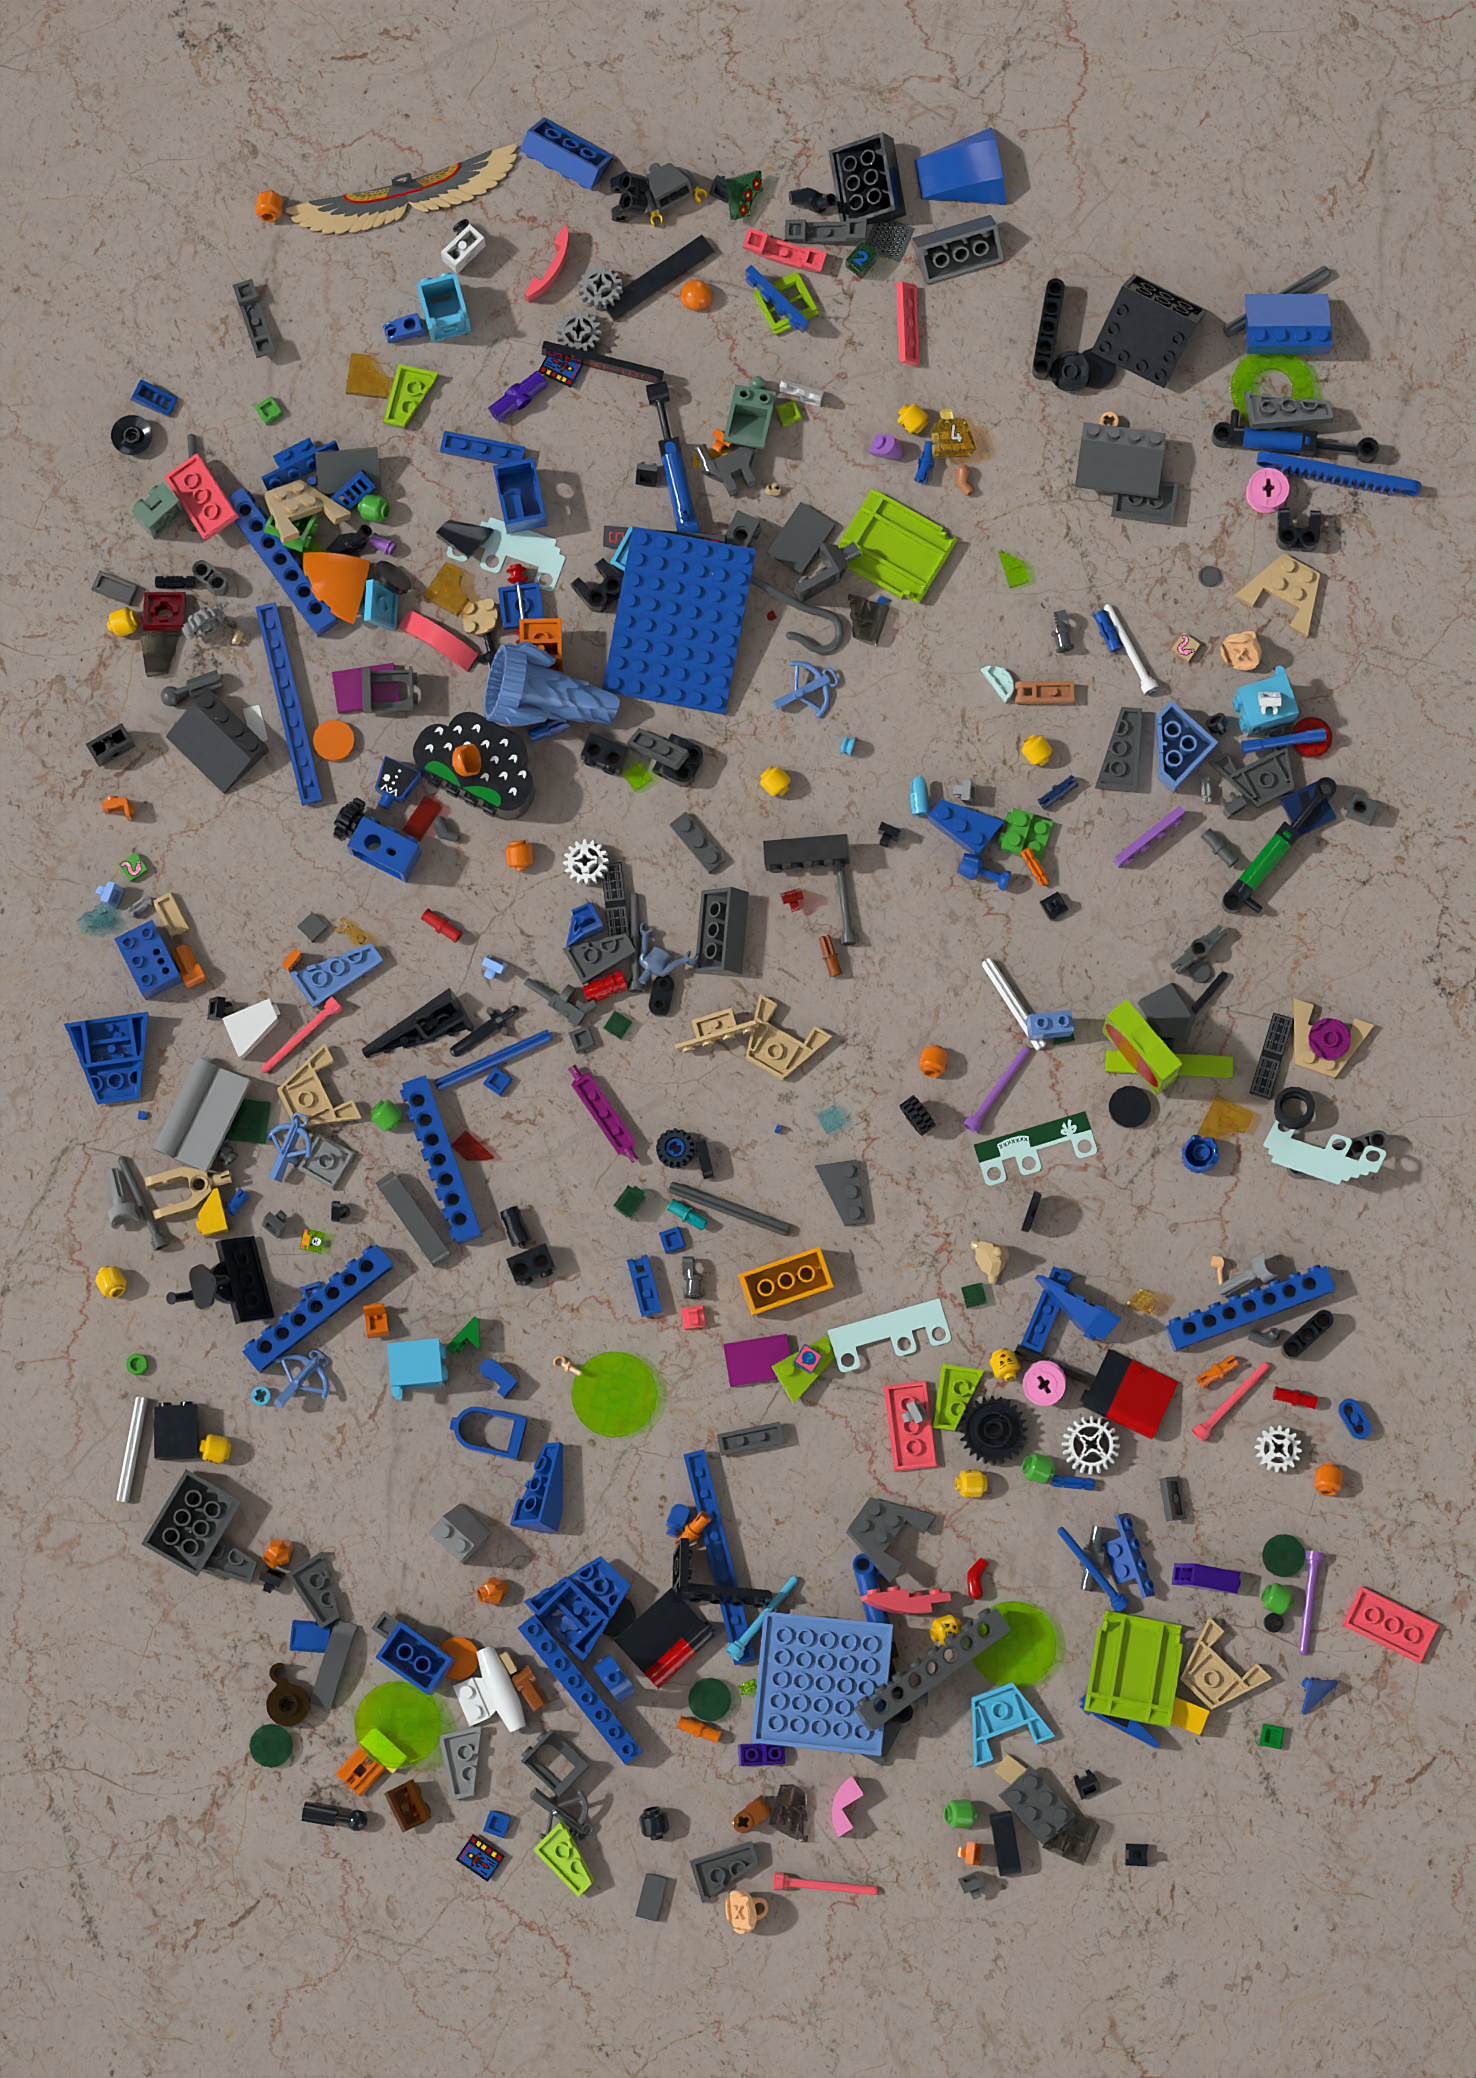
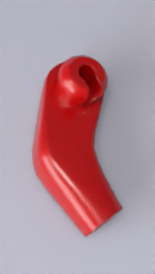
M981 1557L967 1572L968 1593L974 1600H979L983 1596L981 1577L989 1565Z

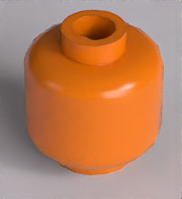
M273 190L260 193L256 200L255 212L257 216L265 222H273L278 219L282 214V197Z
M526 840L509 842L510 845L505 848L507 865L515 867V871L527 870V865H531L534 862L532 845L526 843Z
M935 1044L924 1048L919 1061V1068L923 1074L932 1078L943 1074L948 1061L947 1052L941 1046Z
M1324 1463V1466L1316 1469L1314 1487L1319 1491V1494L1335 1496L1336 1493L1341 1491L1343 1471L1337 1468L1336 1464Z

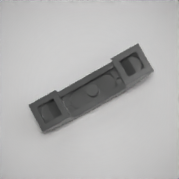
M847 218L843 222H807L806 219L785 220V241L805 244H841L865 240L867 218Z
M250 279L234 284L233 288L256 358L276 353L253 280Z
M336 1620L316 1679L311 1704L332 1709L339 1680L356 1633V1625Z

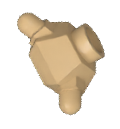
M973 1240L970 1246L976 1251L975 1259L981 1271L986 1272L988 1275V1282L995 1284L1005 1266L1006 1260L1009 1259L1008 1249L1003 1244L999 1245L992 1242Z

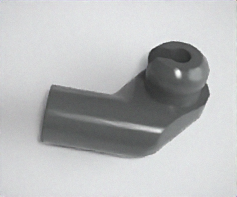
M437 816L432 823L437 836L441 839L457 843L459 832L448 830L445 824L446 819L442 816Z
M1275 1327L1270 1328L1269 1331L1263 1334L1251 1330L1248 1340L1267 1347L1279 1340L1280 1331Z

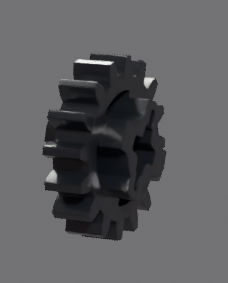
M356 797L352 802L340 809L334 821L336 827L334 828L333 835L335 838L343 841L355 832L362 817H365V814L362 813L366 805L364 801Z

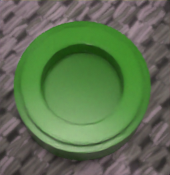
M132 1354L126 1362L127 1370L133 1375H142L148 1369V1360L142 1354Z

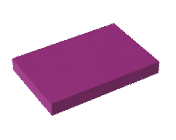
M394 663L332 672L338 714L363 710L362 668H370L371 671L395 670ZM397 682L372 683V702L400 701Z
M787 1334L723 1344L730 1387L778 1379L772 1366L790 1356Z

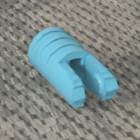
M921 776L914 778L910 783L912 816L915 817L930 814L925 779Z

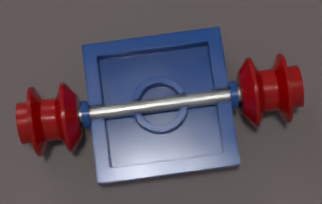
M522 564L510 565V568L506 570V573L511 574L507 581L514 584V586L498 588L503 630L519 628V619L544 618L539 582L522 584L528 579L527 576L523 575L527 568L522 567ZM520 628L514 632L515 635L519 636L516 644L520 643Z

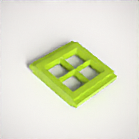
M797 271L771 283L783 296V290L796 284L800 294L788 301L792 303L803 298L807 308L799 312L807 320L819 315L817 307ZM759 290L753 292L774 335L792 328L787 318L776 322L771 313L775 311L774 307L769 309Z

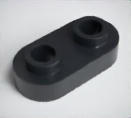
M669 975L664 977L657 976L653 982L649 1010L657 1017L666 1015L670 1009L674 992V981ZM662 981L668 983L666 988L660 987ZM656 1002H662L663 1006L657 1008L655 1006Z

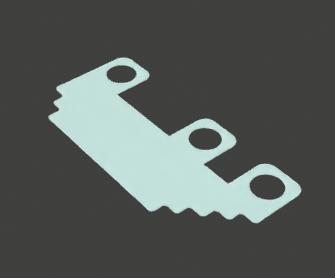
M492 517L487 523L481 522L480 526L489 527L494 530L487 541L480 545V547L486 548L480 562L482 569L498 573L501 570L505 557L509 556L539 567L534 583L539 582L542 574H550L553 578L552 584L543 586L539 582L540 589L546 591L554 590L565 561V556L559 554L560 548L555 547L556 539L530 530L507 534L505 523ZM448 547V557L462 562L467 560L464 555L455 556L452 548ZM490 555H495L499 559V564L495 568H490L486 565V558Z
M1277 1120L1263 1144L1264 1147L1269 1148L1268 1154L1273 1156L1271 1160L1273 1163L1335 1184H1340L1341 1180L1349 1181L1350 1177L1358 1178L1360 1174L1367 1176L1370 1171L1377 1173L1386 1156V1152L1383 1149L1367 1146L1359 1161L1345 1157L1352 1144L1350 1138L1334 1134L1331 1136L1326 1148L1322 1149L1292 1139L1291 1137L1295 1129L1282 1132L1278 1129L1279 1122ZM1342 1139L1346 1142V1147L1343 1150H1335L1332 1147L1333 1141ZM1375 1150L1379 1152V1160L1376 1162L1368 1161L1366 1154L1369 1151Z

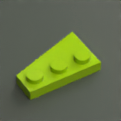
M398 364L383 423L404 429L438 378L439 373Z
M828 1335L808 1345L823 1355L812 1374H809L793 1363L799 1351L772 1366L792 1404L796 1402L835 1357Z
M941 1364L932 1428L955 1431L984 1370Z
M564 1820L559 1822L533 1849L577 1897L595 1881Z

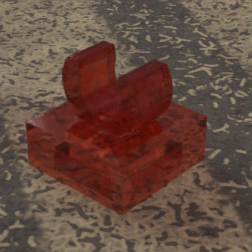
M800 888L780 893L781 902L783 904L789 903L792 912L800 910L798 900L804 899Z

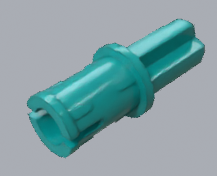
M674 1198L667 1207V1211L680 1217L682 1222L686 1221L699 1230H703L708 1223L707 1219L692 1211V1207L688 1208Z

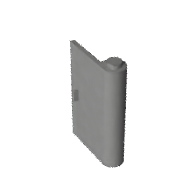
M202 1055L201 1058H196L152 1149L208 1173L252 1081L212 1064L213 1059Z

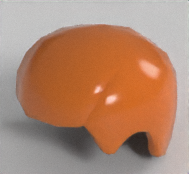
M698 279L690 280L681 288L680 299L683 305L692 311L706 310L713 301V292L707 283Z
M474 744L461 745L455 749L452 755V765L455 771L464 777L480 772L481 756Z

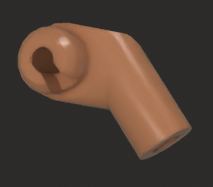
M963 464L956 469L955 483L968 496L974 491V488L967 481L971 469L967 464Z

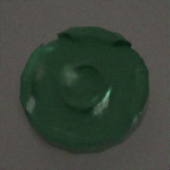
M1287 1534L1276 1535L1270 1538L1263 1547L1262 1562L1266 1570L1272 1575L1281 1578L1290 1577L1298 1573L1304 1565L1305 1549L1294 1536Z
M702 1679L696 1682L690 1690L688 1697L689 1707L699 1719L708 1722L716 1721L724 1717L730 1709V1691L718 1679Z
M268 1724L255 1730L250 1739L249 1748L255 1762L261 1766L273 1768L281 1766L289 1759L293 1750V1742L286 1729L280 1725Z

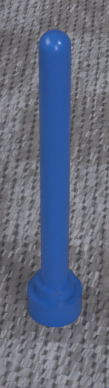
M1064 1527L1058 1528L1057 1532L1108 1594L1111 1602L1110 1605L1116 1612L1124 1609L1129 1604L1128 1598L1124 1594L1115 1591Z

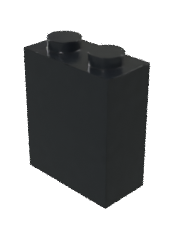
M192 1401L180 1402V1406H172L171 1402L159 1403V1406L153 1407L154 1458L156 1460L200 1458L199 1407L193 1405Z

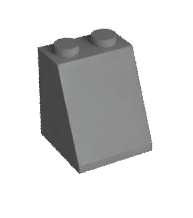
M461 1503L443 1515L428 1532L463 1565L492 1534Z

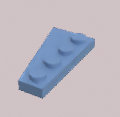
M372 943L348 951L343 955L329 958L324 962L307 966V968L299 971L296 970L291 972L290 975L314 1009L384 961Z

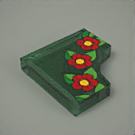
M760 170L726 179L730 220L750 216L754 198L763 191Z

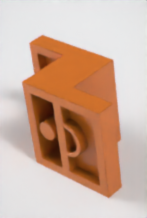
M519 619L520 642L528 641L547 652L550 656L555 657V663L547 668L563 672L562 619Z

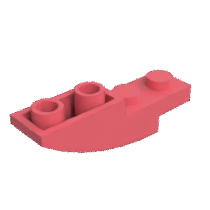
M900 1586L887 1588L888 1592L881 1593L880 1589L868 1590L867 1595L861 1596V1601L871 1607L902 1615L927 1614L932 1612L931 1604L951 1601L950 1592L942 1593V1589L929 1591L930 1595L922 1596V1592L909 1594L908 1589L901 1590Z

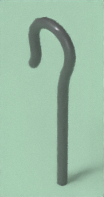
M751 576V584L802 612L827 618L835 626V637L831 643L825 646L816 645L797 632H787V639L795 640L809 651L817 654L830 653L841 644L844 630L843 624L836 614L820 607L804 604L758 577Z

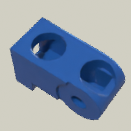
M418 313L395 319L383 326L388 343H398L412 337L426 336Z
M486 1359L481 1363V1374L487 1379H492L500 1387L497 1393L505 1399L516 1387L518 1381L493 1359Z

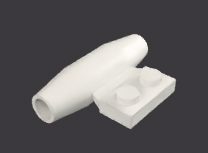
M491 1645L477 1651L482 1678L473 1677L453 1686L469 1726L491 1718L495 1711H497L509 1732L526 1726L519 1696L508 1670L496 1650Z

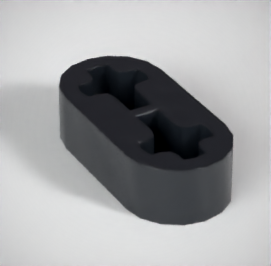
M696 1140L695 1145L703 1179L713 1178L714 1174L706 1140Z

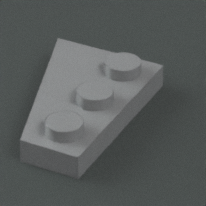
M482 1726L439 1735L452 1800L474 1796Z

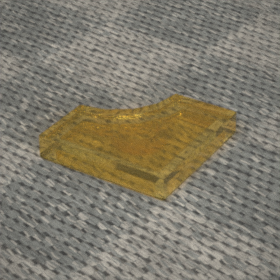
M351 353L346 394L387 399L390 378L381 375L375 370L372 355Z
M445 562L423 594V597L458 617L469 602V599L461 590L463 571Z
M1216 1095L1197 1134L1202 1137H1213L1216 1142L1221 1136L1230 1132L1245 1134L1254 1114Z

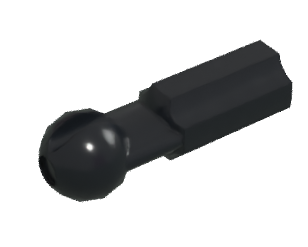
M306 1801L302 1811V1821L333 1827L337 1823H344L353 1831L363 1830L367 1826L368 1821L366 1814L361 1810H354L347 1814L339 1812L338 1807Z

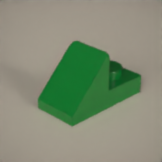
M475 1316L445 1347L452 1355L456 1352L460 1354L467 1346L465 1343L467 1340L480 1351L479 1320Z

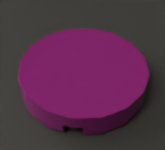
M1324 1018L1317 1021L1310 1029L1308 1045L1318 1058L1336 1060L1342 1057L1349 1049L1351 1034L1342 1021Z

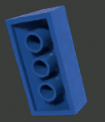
M545 117L527 131L520 149L528 158L543 163L546 168L553 169L561 173L564 178L572 179L581 187L590 190L599 183L614 158V155Z

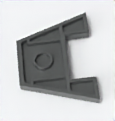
M1284 724L1265 733V738L1284 736ZM1287 746L1271 748L1273 753L1237 770L1228 752L1209 761V764L1256 809L1294 790Z
M870 1497L846 1533L890 1583L901 1568L902 1563L886 1554V1550L905 1523L925 1534L936 1515Z

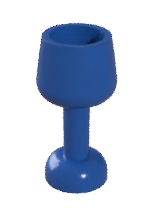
M964 853L957 873L969 880H975L978 875H982L998 882V888L1004 891L1011 871L1006 870L999 874L982 867L983 859L981 857Z

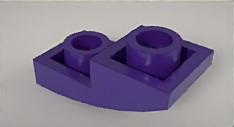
M761 1743L738 1744L739 1766L785 1764V1747Z

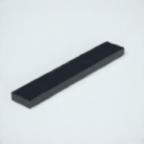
M701 234L622 289L623 293L619 294L620 300L614 299V306L607 304L606 312L613 321L617 320L713 254L714 249Z

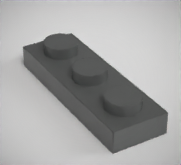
M638 728L627 742L630 749L675 770H678L689 757L688 750L641 728Z
M687 812L670 824L672 830L709 874L725 862V858Z
M780 1422L717 1434L721 1456L784 1444Z

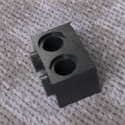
M590 732L580 756L583 763L589 767L594 768L596 765L603 768L602 771L613 776L614 773L620 775L629 755V748ZM591 748H598L600 753L592 756L589 754V750ZM610 756H618L619 761L615 764L608 761Z
M546 1243L506 1259L516 1285L526 1286L533 1282V1278L541 1276V1278L548 1277L556 1269ZM539 1257H545L548 1263L544 1267H538L536 1260ZM518 1266H527V1273L525 1275H518L516 1273Z

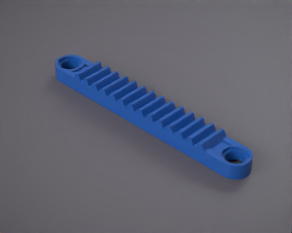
M1261 451L1258 453L1256 461L1258 466L1279 470L1284 475L1286 472H1289L1290 477L1294 474H1297L1298 478L1305 475L1306 480L1313 477L1315 482L1321 478L1322 483L1330 480L1331 485L1338 482L1339 486L1346 483L1347 488H1350L1351 485H1354L1355 489L1362 486L1363 491L1370 488L1372 493L1378 489L1380 494L1387 491L1388 496L1392 493L1418 496L1421 490V483L1413 479L1278 453Z

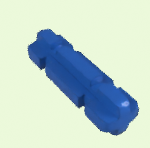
M1054 1475L1052 1478V1486L1094 1489L1095 1481L1092 1478L1062 1477V1475Z

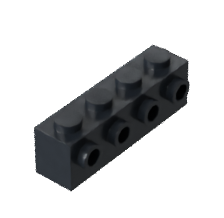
M847 834L763 841L764 865L766 870L771 873H780L787 869L802 871L804 868L811 867L812 869L819 870L825 868L824 866L842 868L846 864H850V848Z

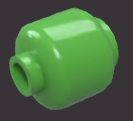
M367 494L363 500L359 501L358 511L362 519L380 523L388 518L390 504L383 496Z
M380 1100L370 1112L372 1113V1122L382 1131L395 1130L402 1123L400 1120L402 1111L390 1100Z
M1038 1453L1027 1456L1022 1465V1472L1025 1474L1026 1479L1041 1484L1046 1483L1049 1478L1052 1479L1056 1471L1052 1459Z
M1273 1583L1271 1586L1267 1585L1261 1596L1264 1608L1278 1615L1283 1614L1286 1610L1290 1611L1295 1602L1292 1599V1590L1279 1583Z
M968 1799L951 1800L948 1806L944 1808L945 1822L949 1823L950 1827L954 1829L969 1828L978 1817L977 1808L973 1807L972 1802Z

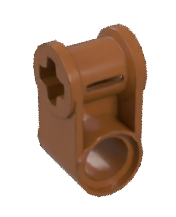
M760 1795L734 1817L733 1827L737 1832L745 1833L767 1819L774 1811L764 1797ZM739 1817H741L742 1819H748V1822L746 1823V1825L748 1826L747 1828L743 1826L739 1827L737 1825L739 1823Z

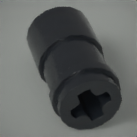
M513 1206L501 1211V1220H503L506 1227V1233L511 1246L516 1247L520 1245L521 1248L525 1247V1243L530 1241L531 1237L522 1219L518 1206Z

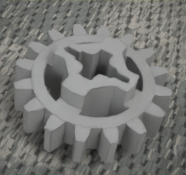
M605 265L602 266L601 270H598L597 266H594V271L587 269L588 275H581L582 281L578 282L580 288L578 292L582 302H587L589 308L594 304L596 310L600 306L607 309V304L614 306L613 300L619 301V294L623 293L621 287L623 284L618 272L614 273L613 268L607 271Z
M581 309L578 310V314L570 311L571 316L569 317L564 314V322H558L561 328L556 329L559 335L557 337L558 342H563L561 345L587 351L588 348L594 350L593 343L599 344L598 337L601 336V330H598L600 323H595L596 316L590 318L589 311L584 315ZM579 326H580L581 333H580L579 339H578L576 333H577V331L579 330Z
M220 606L209 607L208 609L204 607L195 614L190 615L188 618L189 622L185 623L181 629L187 639L190 638L192 640L194 637L198 638L199 636L204 638L217 630L219 623L223 622L226 616Z

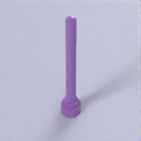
M1027 1046L1020 1050L975 1115L968 1116L964 1121L963 1125L974 1133L980 1130L982 1118L1029 1054L1030 1049Z
M1306 1551L1305 1559L1307 1564H1309L1299 1646V1653L1301 1655H1306L1308 1652L1318 1565L1320 1566V1561H1323L1324 1553Z

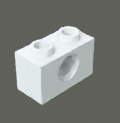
M469 224L441 251L442 261L458 274L486 246L484 237Z

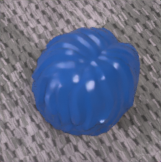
M1197 1134L1192 1135L1182 1148V1163H1184V1166L1194 1173L1203 1174L1212 1170L1220 1159L1219 1148L1213 1137L1202 1138Z

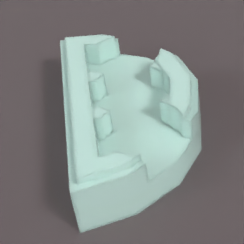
M986 666L982 668L981 672L1006 703L1014 691V680L1011 674L1002 667Z

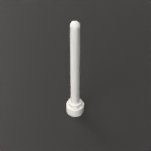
M1106 604L1104 610H1106L1112 625L1115 626L1116 633L1142 680L1140 683L1144 695L1156 691L1159 685L1155 679H1152L1147 674L1113 607L1110 604Z

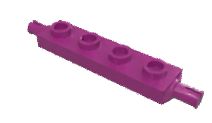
M576 1064L570 1067L568 1070L575 1078L571 1086L617 1154H626L631 1163H634L635 1160L637 1161L639 1157L632 1149L636 1144L635 1140L589 1073L581 1074Z

